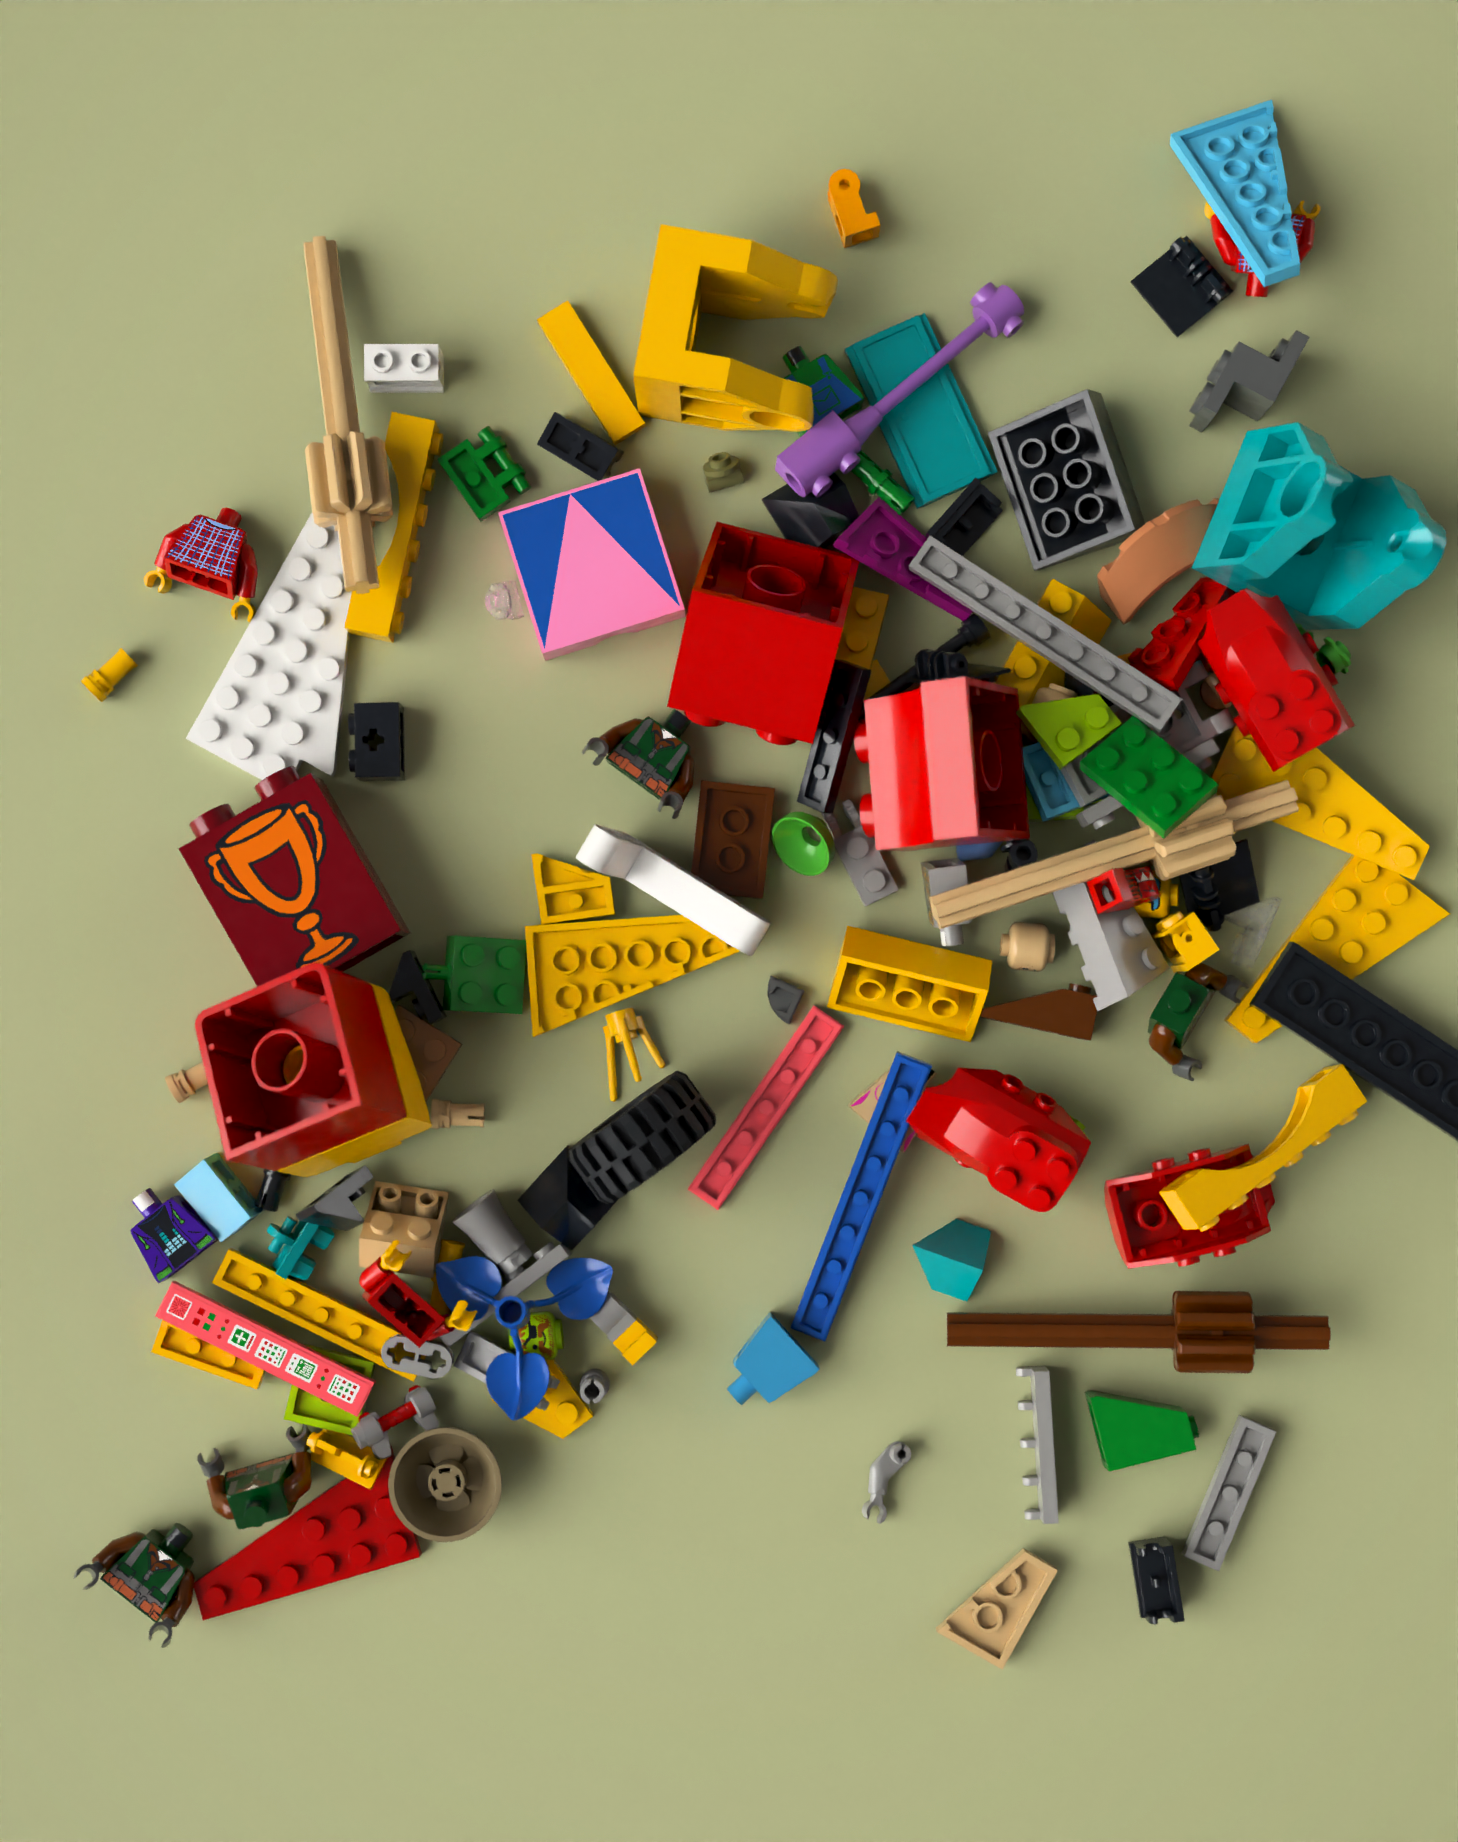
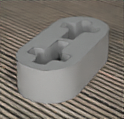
M396 1334L390 1337L384 1343L381 1351V1357L387 1367L396 1371L428 1378L445 1376L454 1363L453 1352L444 1343L430 1340L425 1341L418 1348L404 1334ZM399 1342L404 1343L405 1351L416 1353L415 1358L404 1356L398 1362L395 1360V1354L390 1352V1348H395ZM435 1350L441 1352V1358L446 1360V1365L441 1364L437 1370L432 1369V1362L420 1359L421 1355L432 1356Z

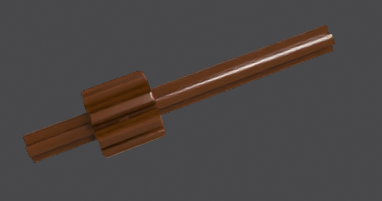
M1175 1291L1172 1296L1171 1314L947 1312V1346L1171 1349L1173 1350L1174 1368L1180 1373H1251L1254 1367L1253 1355H1255L1256 1349L1329 1350L1331 1331L1328 1316L1255 1315V1313H1252V1297L1250 1293L1245 1291Z

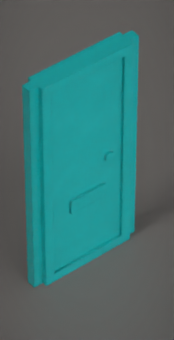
M924 313L852 344V346L845 348V353L869 405L874 406L939 352L941 347ZM948 363L887 413L879 424L908 491L915 497L914 504L917 509L967 488L975 477L982 481L998 472Z

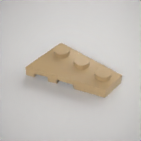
M1023 1548L936 1627V1631L1003 1670L1058 1571L1057 1568Z

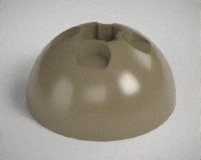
M440 1427L418 1434L403 1446L392 1464L388 1488L390 1501L396 1515L410 1531L431 1541L453 1542L475 1534L491 1519L500 1500L502 1478L495 1455L479 1437L459 1428ZM440 1469H442V1470L450 1469V1471H443V1472L441 1473ZM457 1475H458V1477H459V1483H460L461 1485H457V1483H458V1480H457V1477H456Z

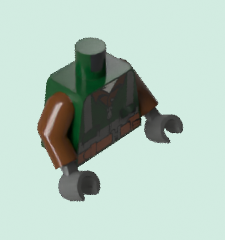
M676 709L672 710L662 725L648 716L644 720L634 718L614 726L599 738L590 739L582 750L583 754L588 750L595 751L598 754L592 763L595 766L599 765L607 755L605 758L607 763L660 800L658 812H661L663 806L674 808L673 819L679 816L683 802L693 786L695 760L689 754L691 751L690 746L680 739L690 725L691 720Z
M1199 963L1186 973L1176 972L1153 1010L1148 1025V1033L1150 1034L1149 1045L1168 1064L1172 1065L1173 1074L1190 1081L1195 1080L1191 1077V1069L1193 1066L1201 1069L1202 1063L1197 1059L1184 1055L1181 1049L1216 990H1219L1220 994L1233 1002L1240 1003L1241 1000L1236 997V993L1241 987L1248 989L1247 983L1233 975L1226 976L1224 973L1204 963Z
M303 1424V1432L299 1437L292 1426L287 1429L286 1437L296 1449V1453L225 1473V1476L220 1475L224 1470V1462L218 1449L213 1448L216 1456L213 1461L205 1463L202 1454L199 1453L197 1461L203 1474L209 1477L206 1483L215 1512L228 1520L234 1519L237 1528L241 1530L249 1527H260L266 1522L290 1515L299 1498L310 1489L312 1483L311 1454L307 1452L311 1448L307 1446V1439L311 1434L309 1428Z
M175 1523L166 1536L155 1529H152L147 1535L141 1532L125 1535L112 1540L92 1559L93 1564H84L79 1567L74 1573L73 1578L75 1579L82 1571L91 1573L92 1582L83 1588L88 1590L98 1581L99 1573H104L100 1580L155 1622L149 1631V1641L158 1630L167 1633L168 1636L161 1648H165L171 1642L172 1627L178 1626L193 1600L195 1576L190 1569L194 1560L183 1551L193 1538V1534L185 1526Z

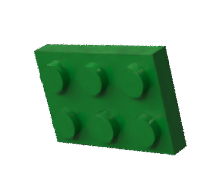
M1134 716L1128 719L1080 761L1079 769L1163 839L1218 790V783Z

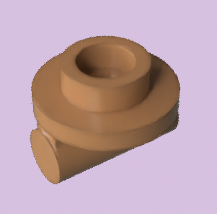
M1213 672L1201 684V699L1205 705L1215 710L1229 708L1233 703L1230 702L1227 705L1223 703L1214 687L1220 681L1215 672Z

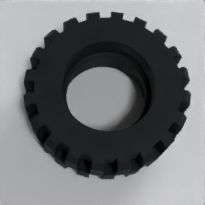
M675 1071L637 1096L577 1142L569 1150V1161L596 1198L601 1202L609 1204L634 1190L691 1148L693 1144L698 1142L716 1125V1114L689 1077L683 1072Z

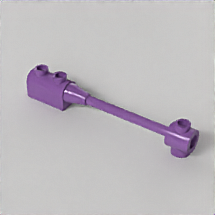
M992 282L984 285L970 301V304L974 307L972 314L975 322L874 406L863 409L845 421H842L832 410L777 456L775 471L801 497L807 496L810 492L816 497L824 494L833 484L829 476L838 469L843 474H847L860 462L861 459L857 453L861 451V446L887 413L983 333L996 338L1003 332L1009 338L1022 327L1024 321L1020 317L1024 314V306L1018 295L1006 285H1000L998 288Z

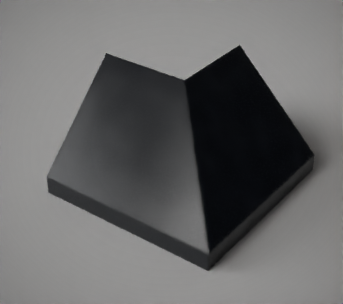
M835 472L829 476L833 484L819 497H816L812 492L805 497H801L786 484L762 499L763 504L785 539L825 548L835 542L859 517L846 484Z
M567 1145L517 1201L541 1229L570 1250H573L619 1198L609 1204L601 1202L596 1198L569 1161V1150L571 1147Z

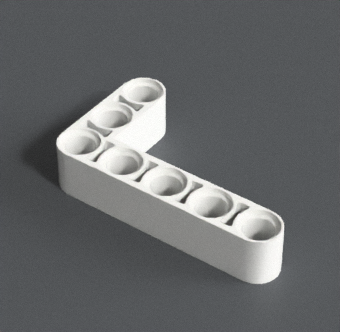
M594 824L576 856L580 862L597 872L626 879L727 944L749 956H753L771 925L764 917L640 840L622 831Z

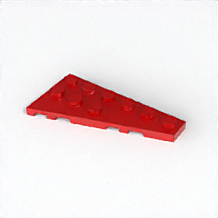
M392 1445L390 1446L392 1454L387 1458L372 1490L348 1478H344L284 1519L274 1528L255 1539L238 1553L232 1555L194 1582V1590L202 1619L207 1620L420 1557L422 1552L417 1535L400 1521L390 1501L388 1481L390 1470L395 1460Z

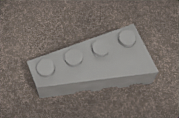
M1093 839L1092 841L1086 843L1083 846L1095 843V840ZM1088 881L1052 893L1060 913L1068 917L1070 931L1067 933L1072 946L1078 945L1085 962L1081 970L1086 981L1092 980L1098 996L1093 998L1098 1012L1129 997L1170 969L1135 908L1130 907V909L1098 914L1087 885ZM1103 886V897L1109 903L1114 900L1113 893L1109 888Z

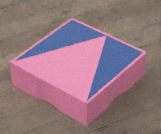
M640 468L498 512L545 661L594 646L614 635L639 632L685 617V608Z

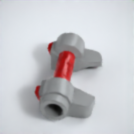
M418 1385L409 1388V1393L404 1398V1404L381 1417L375 1412L371 1414L365 1412L360 1415L359 1423L351 1429L359 1448L371 1447L375 1457L383 1460L392 1454L387 1432L391 1427L393 1428L404 1422V1420L412 1418L425 1431L437 1428L439 1422L433 1412L436 1410V1407L425 1387L421 1388Z

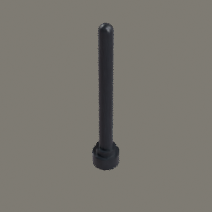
M973 613L961 622V627L957 629L958 634L936 650L957 653L965 646L969 648L974 644L979 646L991 636L982 620ZM916 664L868 699L896 695L914 684V682H907V678L917 676ZM864 702L858 720L865 719Z

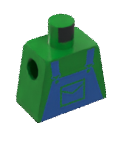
M798 346L788 351L782 357L791 374L783 379L799 382L812 388L814 406L812 427L832 410L843 420L863 407L864 397L862 393L827 354H823L810 362L802 347ZM808 430L798 432L799 437L805 434Z

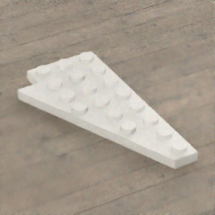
M311 513L186 737L187 740L261 780L290 766H294L296 771H298L303 761L332 777L336 773L350 633L344 627L352 591L345 590L338 531H335L334 525L326 528L319 527L314 523L313 513Z

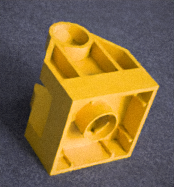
M660 224L633 373L637 407L640 416L724 431L782 430L801 432L812 428L814 406L811 387L780 378L732 358L695 352L702 312L743 320L788 317L824 318L836 294L838 284L836 275L829 270L801 262L753 240Z

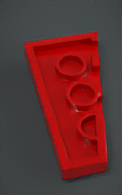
M1209 577L1200 578L1173 607L1172 610L1175 615L1171 619L1159 623L1152 630L1151 635L1153 639L1145 648H1136L1128 657L1129 665L1169 691H1178L1201 652L1197 641L1203 638L1207 623L1206 611L1233 596L1235 591Z

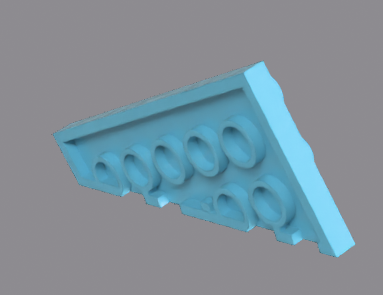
M1272 99L1170 134V146L1263 287L1298 276L1300 273V258L1296 235L1291 221L1292 212L1290 203H1288L1287 183L1281 148H1279L1277 140L1278 131L1276 122H1274Z

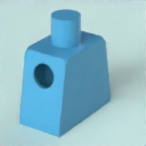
M770 1312L733 1359V1365L742 1375L727 1390L741 1405L757 1391L768 1403H771L817 1373L820 1368L810 1354Z

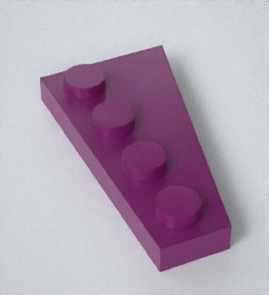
M880 497L833 544V547L962 621L966 620L973 613L972 610L909 570V564L927 538L902 516L898 515Z

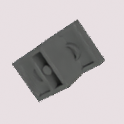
M1296 330L1288 341L1282 338L1269 356L1256 351L1240 341L1231 352L1225 349L1206 379L1209 382L1206 383L1202 392H1199L1189 412L1194 414L1189 426L1202 433L1218 413L1222 403L1258 421L1277 399L1309 336Z

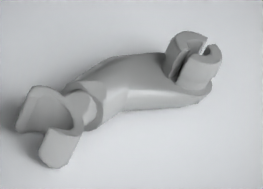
M897 1441L890 1444L870 1466L868 1492L871 1495L870 1500L864 1503L862 1513L866 1519H869L871 1508L877 1505L880 1510L877 1517V1523L879 1524L883 1523L887 1517L883 1496L887 1494L888 1480L911 1459L910 1448L902 1442Z

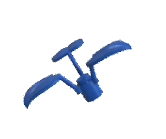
M468 1256L453 1261L440 1262L436 1265V1279L440 1294L452 1312L458 1301H467L466 1310H477L478 1312L473 1321H478L486 1315L490 1304L496 1307L495 1315L498 1322L510 1329V1335L516 1348V1355L503 1353L490 1363L486 1372V1386L492 1399L511 1420H519L532 1412L543 1399L550 1381L549 1367L543 1356L537 1353L523 1355V1347L518 1330L525 1327L529 1322L530 1310L553 1305L558 1302L561 1313L570 1319L584 1320L594 1316L600 1311L607 1299L613 1275V1269L609 1264L593 1258H572L562 1261L551 1269L546 1279L548 1289L555 1296L535 1301L529 1300L526 1303L515 1296H507L500 1301L494 1299L502 1288V1277L497 1266L486 1258Z

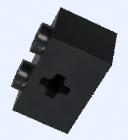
M399 702L354 703V713H349L348 715L349 734L355 735V750L349 751L350 772H355V778L360 781L405 780L404 707ZM375 733L384 740V743L378 744L377 751L368 745V741L375 739Z

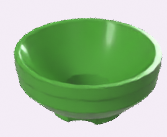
M792 812L782 817L773 827L772 842L774 849L780 859L795 872L806 876L819 875L833 861L835 855L834 840L827 824L822 819L805 812ZM807 826L813 828L821 837V842L815 841L809 836Z

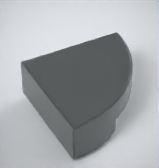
M770 976L767 991L771 1008L782 1021L790 1025L804 990Z

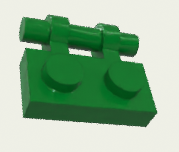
M490 426L483 428L478 433L484 445L477 450L466 439L437 459L480 522L511 502L503 490L505 487L513 484L520 495L531 488V484L524 476L526 471L520 463L514 462L506 450L507 444L501 436L495 435ZM493 457L503 470L496 477H494L484 463Z

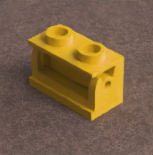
M1181 911L1174 914L1170 913L1166 918L1154 924L1157 931L1152 933L1151 937H1160V946L1173 964L1170 968L1174 973L1177 971H1189L1220 950L1195 912L1182 914Z

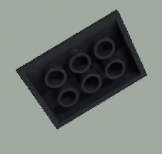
M1089 389L1083 390L988 432L1034 571L1124 542L1145 524L1101 393Z

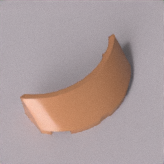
M1214 498L1206 505H1202L1196 499L1165 511L1128 537L1118 547L1120 549L1119 556L1113 562L1101 568L1097 575L1100 596L1123 625L1128 623L1146 601L1159 589L1193 566L1219 498Z

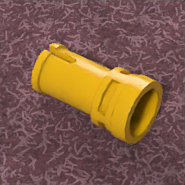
M120 648L99 670L94 669L81 682L99 701L103 702L109 693L115 690L114 686L138 665Z

